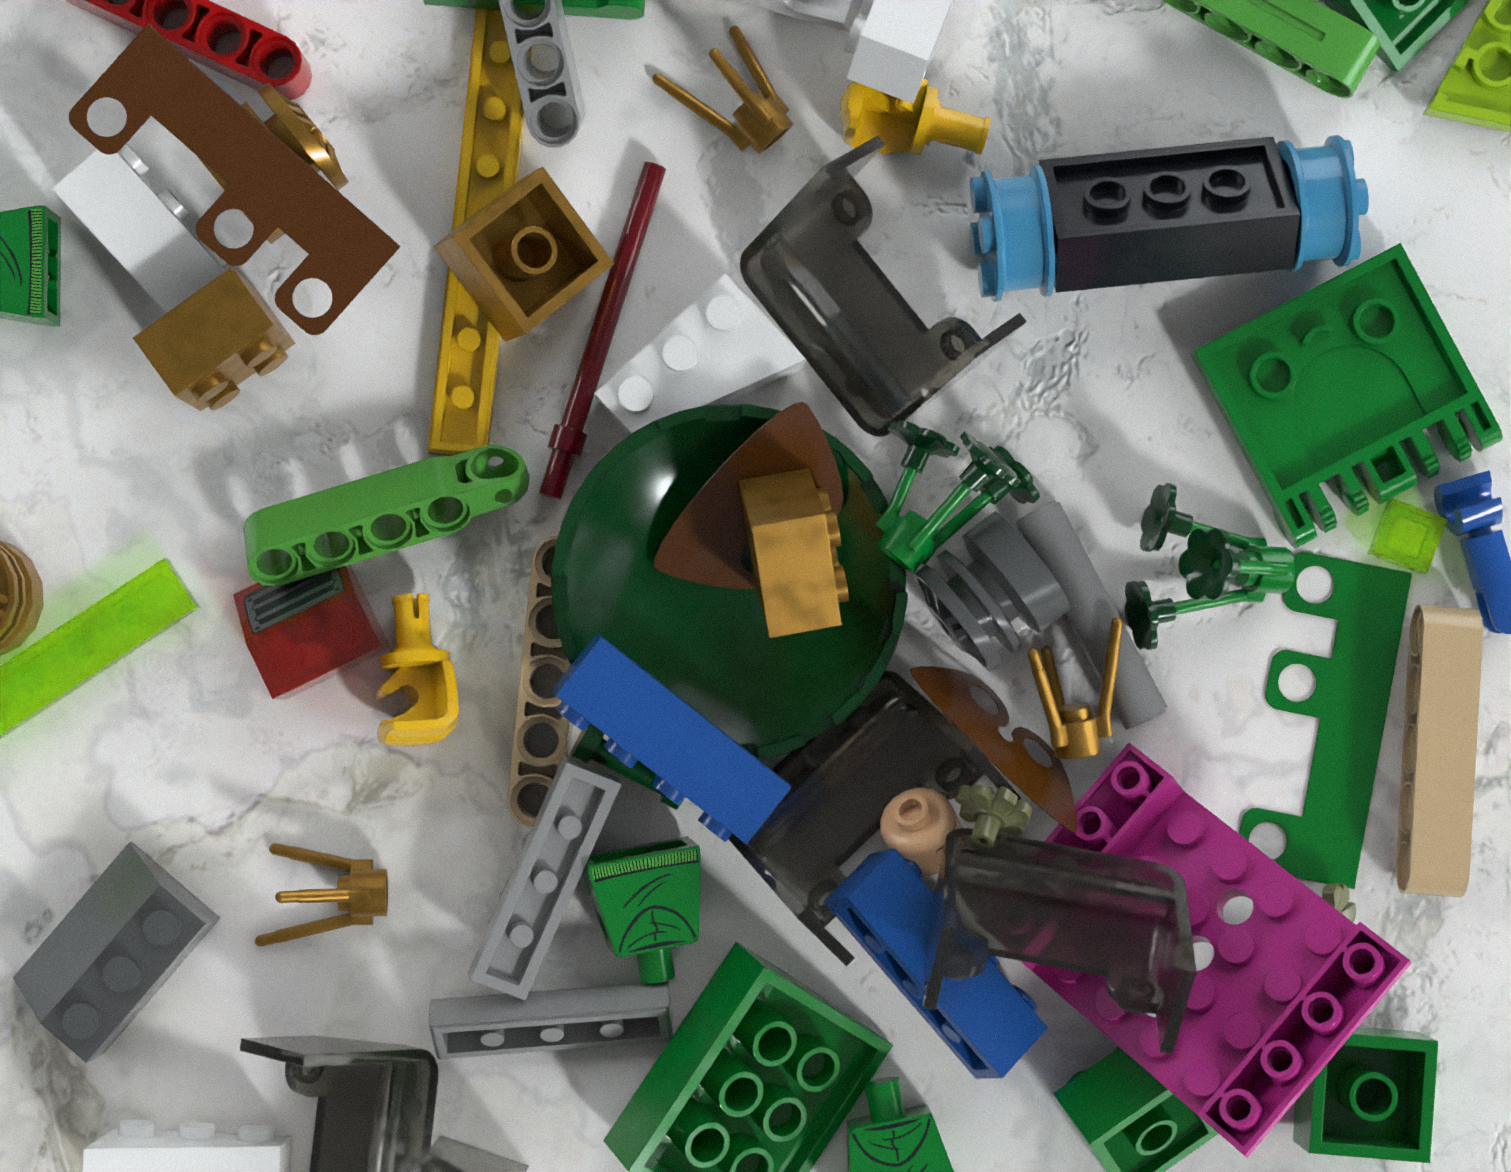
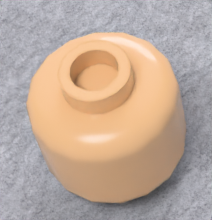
M922 787L905 790L895 796L883 810L880 818V832L888 850L895 848L903 858L916 862L924 877L939 874L952 866L960 856L964 845L963 827L948 799L936 790Z

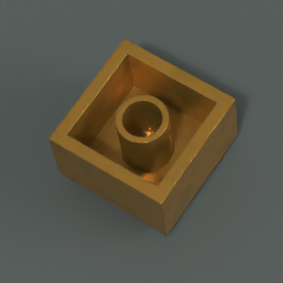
M544 167L518 180L433 246L505 342L526 335L614 264Z
M230 267L133 337L173 395L200 411L207 407L213 411L229 403L240 393L237 385L255 372L259 376H263L278 368L288 358L285 351L296 344L257 289L233 267Z
M809 468L739 480L755 586L769 638L842 625L839 603L849 601L844 568L843 565H839L836 550L837 546H841L838 520L835 510H831L827 488H816Z

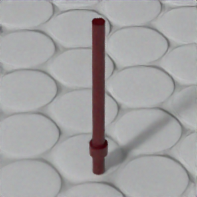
M644 162L613 258L614 264L610 268L561 424H554L547 445L548 448L552 449L539 490L541 495L561 500L574 457L581 458L588 436L583 433V429L666 172V168L652 162Z

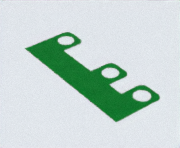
M1300 552L1293 556L1295 576L1290 589L1284 593L1286 606L1295 612L1338 620L1331 658L1281 650L1272 658L1266 687V701L1272 708L1320 718L1303 814L1301 817L1252 808L1243 815L1239 834L1249 841L1250 833L1255 826L1263 822L1275 823L1285 832L1287 844L1284 852L1279 857L1272 859L1295 878L1325 884H1332L1334 882L1344 883L1347 888L1354 889L1412 573ZM1311 566H1320L1326 569L1334 580L1332 595L1326 601L1318 604L1305 601L1297 591L1299 574ZM1289 665H1305L1315 676V690L1304 701H1291L1284 697L1279 689V676Z

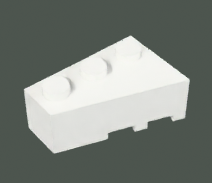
M864 0L860 14L866 15L867 19L856 16L844 47L845 52L854 55L846 79L914 104L955 0Z
M127 143L119 152L111 155L101 153L96 149L51 189L156 303L168 313L225 272L224 266L227 263L203 243L183 222L191 214L167 188L158 193L144 178L143 174L149 168Z
M724 273L594 394L598 403L630 435L645 425L675 412L699 406L725 404L736 398L744 397L762 386L805 369L806 358L738 285Z

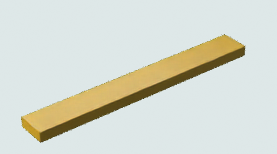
M476 9L451 232L518 181L525 113L501 10ZM531 46V47L529 48V50H528L530 62H531L532 47H533V46ZM449 267L447 268L427 449L429 454L452 456L489 445L501 341L500 334Z

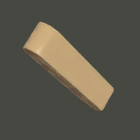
M551 536L542 541L535 549L532 558L507 797L508 808L513 818L529 827L533 826L537 816L530 814L524 809L521 800L523 790L528 784L533 782L544 784L547 788H550L563 756L570 758L573 724L556 710L562 700L557 696L548 699L540 696L536 692L533 683L535 673L544 665H556L563 674L570 667L560 638L548 639L542 634L539 625L543 612L553 607L551 578L546 572L545 562L549 554L555 549L557 536ZM539 723L549 724L558 734L559 743L557 749L548 757L536 756L528 746L527 737L529 731Z
M1417 605L1412 613L1409 630L1396 857L1397 886L1399 891L1404 894L1461 898L1467 891L1470 875L1483 642V621L1478 609Z

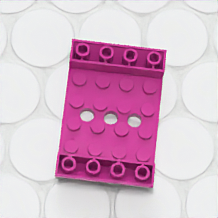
M1128 743L1076 803L1077 831L1073 833L1061 824H1058L976 920V923L1248 1158L1412 963L1363 923L1359 922L1356 925L1188 795L1172 775L1132 744ZM1238 896L1251 899L1253 911L1245 922L1236 925L1224 922L1223 908L1230 899ZM1208 942L1214 949L1211 963L1202 970L1192 971L1187 969L1184 964L1186 950L1194 943ZM1161 987L1173 990L1175 1000L1172 1009L1161 1017L1149 1016L1145 1009L1147 996L1153 990Z

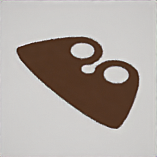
M794 403L778 412L756 430L721 465L689 502L664 537L654 558V568L670 576L695 583L735 589H756L754 574L746 570L741 562V552L745 545L748 544L739 480L809 468L815 485L820 488H827L831 510H835L836 516L839 514L844 497L841 477L828 440L817 418L806 403Z
M919 666L910 669L912 677L924 693L981 753L1050 817L1073 833L1077 831L1074 798L1062 762L1054 756V750L1029 729L1023 727L1014 728L1011 732L1012 742L1002 737L998 731V726H1007L1009 714L1001 699L988 685L972 674L955 669L935 666ZM971 686H977L990 695L997 705V714H990L977 704L971 695ZM1024 739H1032L1044 748L1051 758V767H1045L1031 757L1025 748Z

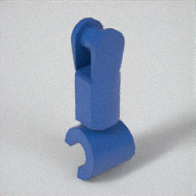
M1490 470L1438 485L1434 490V501L1442 522L1453 535L1461 536L1468 533V537L1459 541L1473 589L1476 590L1475 595L1482 615L1483 625L1490 632L1511 634V559L1502 529H1491V526L1502 522L1503 508L1501 497L1492 499Z

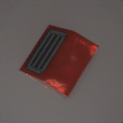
M351 565L279 586H267L257 582L233 594L246 645L272 699L286 700L391 649Z

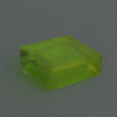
M1389 499L1367 554L1417 574L1425 575L1428 573L1448 519L1397 499Z

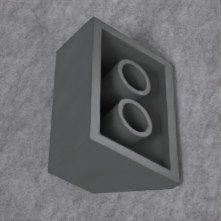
M129 842L14 975L13 979L40 1024L87 1063L104 1054L218 922L220 917L136 844Z

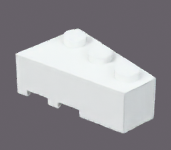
M141 1119L123 1120L119 1122V1128H114L83 1149L82 1172H290L291 1136L275 1135V1127L269 1125H243L239 1127L238 1134L215 1133V1124L206 1122L179 1124V1131L156 1130L155 1121Z

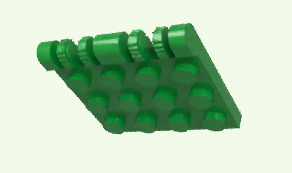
M1401 243L1190 353L1271 504L1275 519L1282 533L1294 549L1317 538L1315 526L1300 500L1299 494L1302 493L1304 503L1320 530L1326 533L1337 527L1335 512L1319 485L1334 476L1336 487L1345 505L1352 513L1359 516L1369 510L1370 504L1351 468L1352 466L1357 464L1359 475L1368 492L1378 504H1382L1418 484L1415 471L1399 443L1400 441L1405 440L1407 452L1414 461L1418 471L1422 476L1429 479L1439 474L1441 467L1439 466L1436 454L1422 431L1423 429L1437 423L1438 433L1447 451L1459 462L1471 457L1473 451L1471 445L1474 449L1481 452L1503 439L1498 422Z

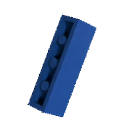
M598 632L552 688L555 696L562 700L556 710L582 731H585L590 724L598 728L609 737L603 746L606 750L631 769L639 760L657 774L651 782L657 790L677 805H680L685 797L704 811L698 818V821L725 842L734 834L747 845L792 788L780 775Z
M895 848L869 854L823 902L975 1079L1003 1078L1048 1028L1035 1013L1037 1010L1035 1002L1024 990L1011 985L997 968L999 962L993 952L982 943L974 941L959 924L961 917L957 910L945 899L936 897L922 881L923 873L916 862L903 858Z

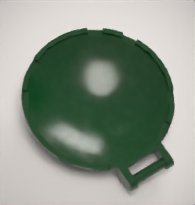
M750 404L699 406L659 418L636 430L615 445L599 460L583 480L565 513L555 543L551 571L553 614L558 635L570 665L598 632L759 760L805 746V743L824 733L833 725L840 724L861 705L874 689L892 658L904 624L908 601L906 569L892 560L876 545L884 533L875 524L887 510L889 504L874 480L873 474L848 447L825 430L823 432L836 461L844 496L842 509L837 515L841 546L836 547L839 565H843L849 594V601L839 603L842 625L769 638L756 589H735L695 583L670 576L654 568V558L661 542L693 497L721 465L756 430L780 412L773 408ZM748 543L741 552V562L746 570L753 573ZM590 724L585 731L580 732L570 754L572 757L586 764L591 759L661 795L660 802L675 810L679 808L680 805L675 804L651 784L657 774L639 760L631 769L606 750L603 746L607 740L603 739L604 733Z

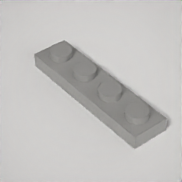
M563 756L468 971L470 981L526 1000L622 785L618 777Z

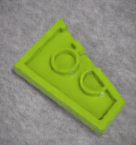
M1487 0L1422 115L1511 133V0Z

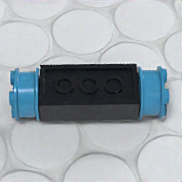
M1339 135L1329 136L1323 146L1295 148L1289 140L1279 141L1276 144L1274 137L1045 159L1039 160V165L1032 166L1027 176L993 179L991 172L986 170L981 172L980 177L970 178L973 213H979L978 222L970 223V245L973 258L983 257V262H978L981 297H991L993 302L1001 301L1003 292L1039 288L1041 295L1047 297L1052 295L1053 288L1058 293L1285 269L1288 272H1293L1301 268L1303 261L1332 259L1336 266L1342 267L1348 266L1352 260H1357L1360 257L1359 215L1367 213L1369 195L1365 179H1356L1354 152L1351 141L1344 140Z

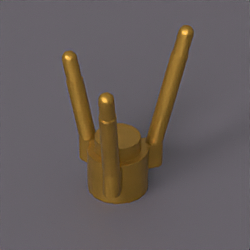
M738 26L730 27V36L761 93L758 91L754 94L718 49L713 48L709 51L711 60L744 102L733 113V116L739 122L737 126L662 74L656 73L653 75L652 81L654 84L729 136L741 151L751 145L758 154H761L778 141L794 124L786 115L790 109L776 94L751 46Z
M1114 617L1111 621L1097 715L1091 713L1090 704H1065L1051 647L1044 645L1040 653L1038 649L1032 647L1027 652L1034 681L1049 725L1051 746L1054 749V756L1056 758L1076 759L1093 756L1101 752L1100 738L1113 736L1111 709L1123 628V620L1120 617Z
M278 843L270 845L269 851L273 855L350 872V875L338 876L337 889L279 891L275 895V900L278 903L338 902V911H350V913L259 935L255 938L257 946L262 947L352 925H373V916H387L388 872L387 869H373V859H349L295 846L292 847Z

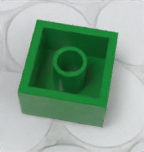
M1358 1027L1296 1100L1293 1141L1308 1153L1430 1163L1438 1041L1416 1031Z

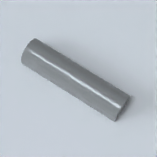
M1054 500L1018 519L1016 523L1025 540L1048 567L1068 598L1071 609L1065 613V616L1102 684L1111 621L1114 617L1120 616L1060 502L1056 503ZM1123 623L1112 705L1125 730L1166 712L1165 708H1167V705Z
M669 981L655 984L636 983L533 991L528 993L526 1000L509 994L431 999L429 1006V1028L437 1059L668 1042L673 1036Z

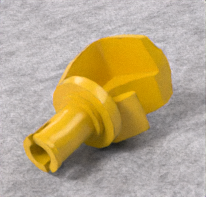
M925 78L922 81L914 104L854 81L847 86L840 102V119L843 126L844 143L856 149L881 154L909 151V153L921 155L924 146H929L931 141L970 150L975 152V154L981 155L988 136L991 118H983L941 107V100H937L938 88L927 85L928 81Z
M413 593L392 597L396 648L392 649L391 653L380 656V670L393 673L377 689L375 699L379 700L393 692L400 691L408 696L409 707L400 716L380 722L377 738L382 744L389 746L431 745L443 741L457 725L459 704L453 661H450L449 651L438 649L437 646L432 645L429 594L418 593L415 599H413Z

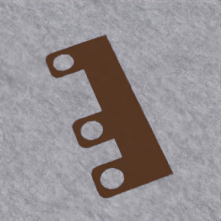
M149 24L144 27L69 112L71 126L96 149L107 155L119 152L152 116L230 184L196 224L198 238L227 264L232 266L245 264L277 228H280L309 255L277 289L275 303L286 316L310 335L324 333L401 247ZM105 97L118 100L124 106L127 114L124 128L118 134L110 137L94 133L87 122L89 107L96 100ZM229 209H238L245 212L253 222L254 230L250 241L239 248L225 247L217 240L214 233V224L217 217ZM309 278L322 280L329 286L332 293V303L328 311L314 318L300 314L293 304V292L296 286L301 281Z

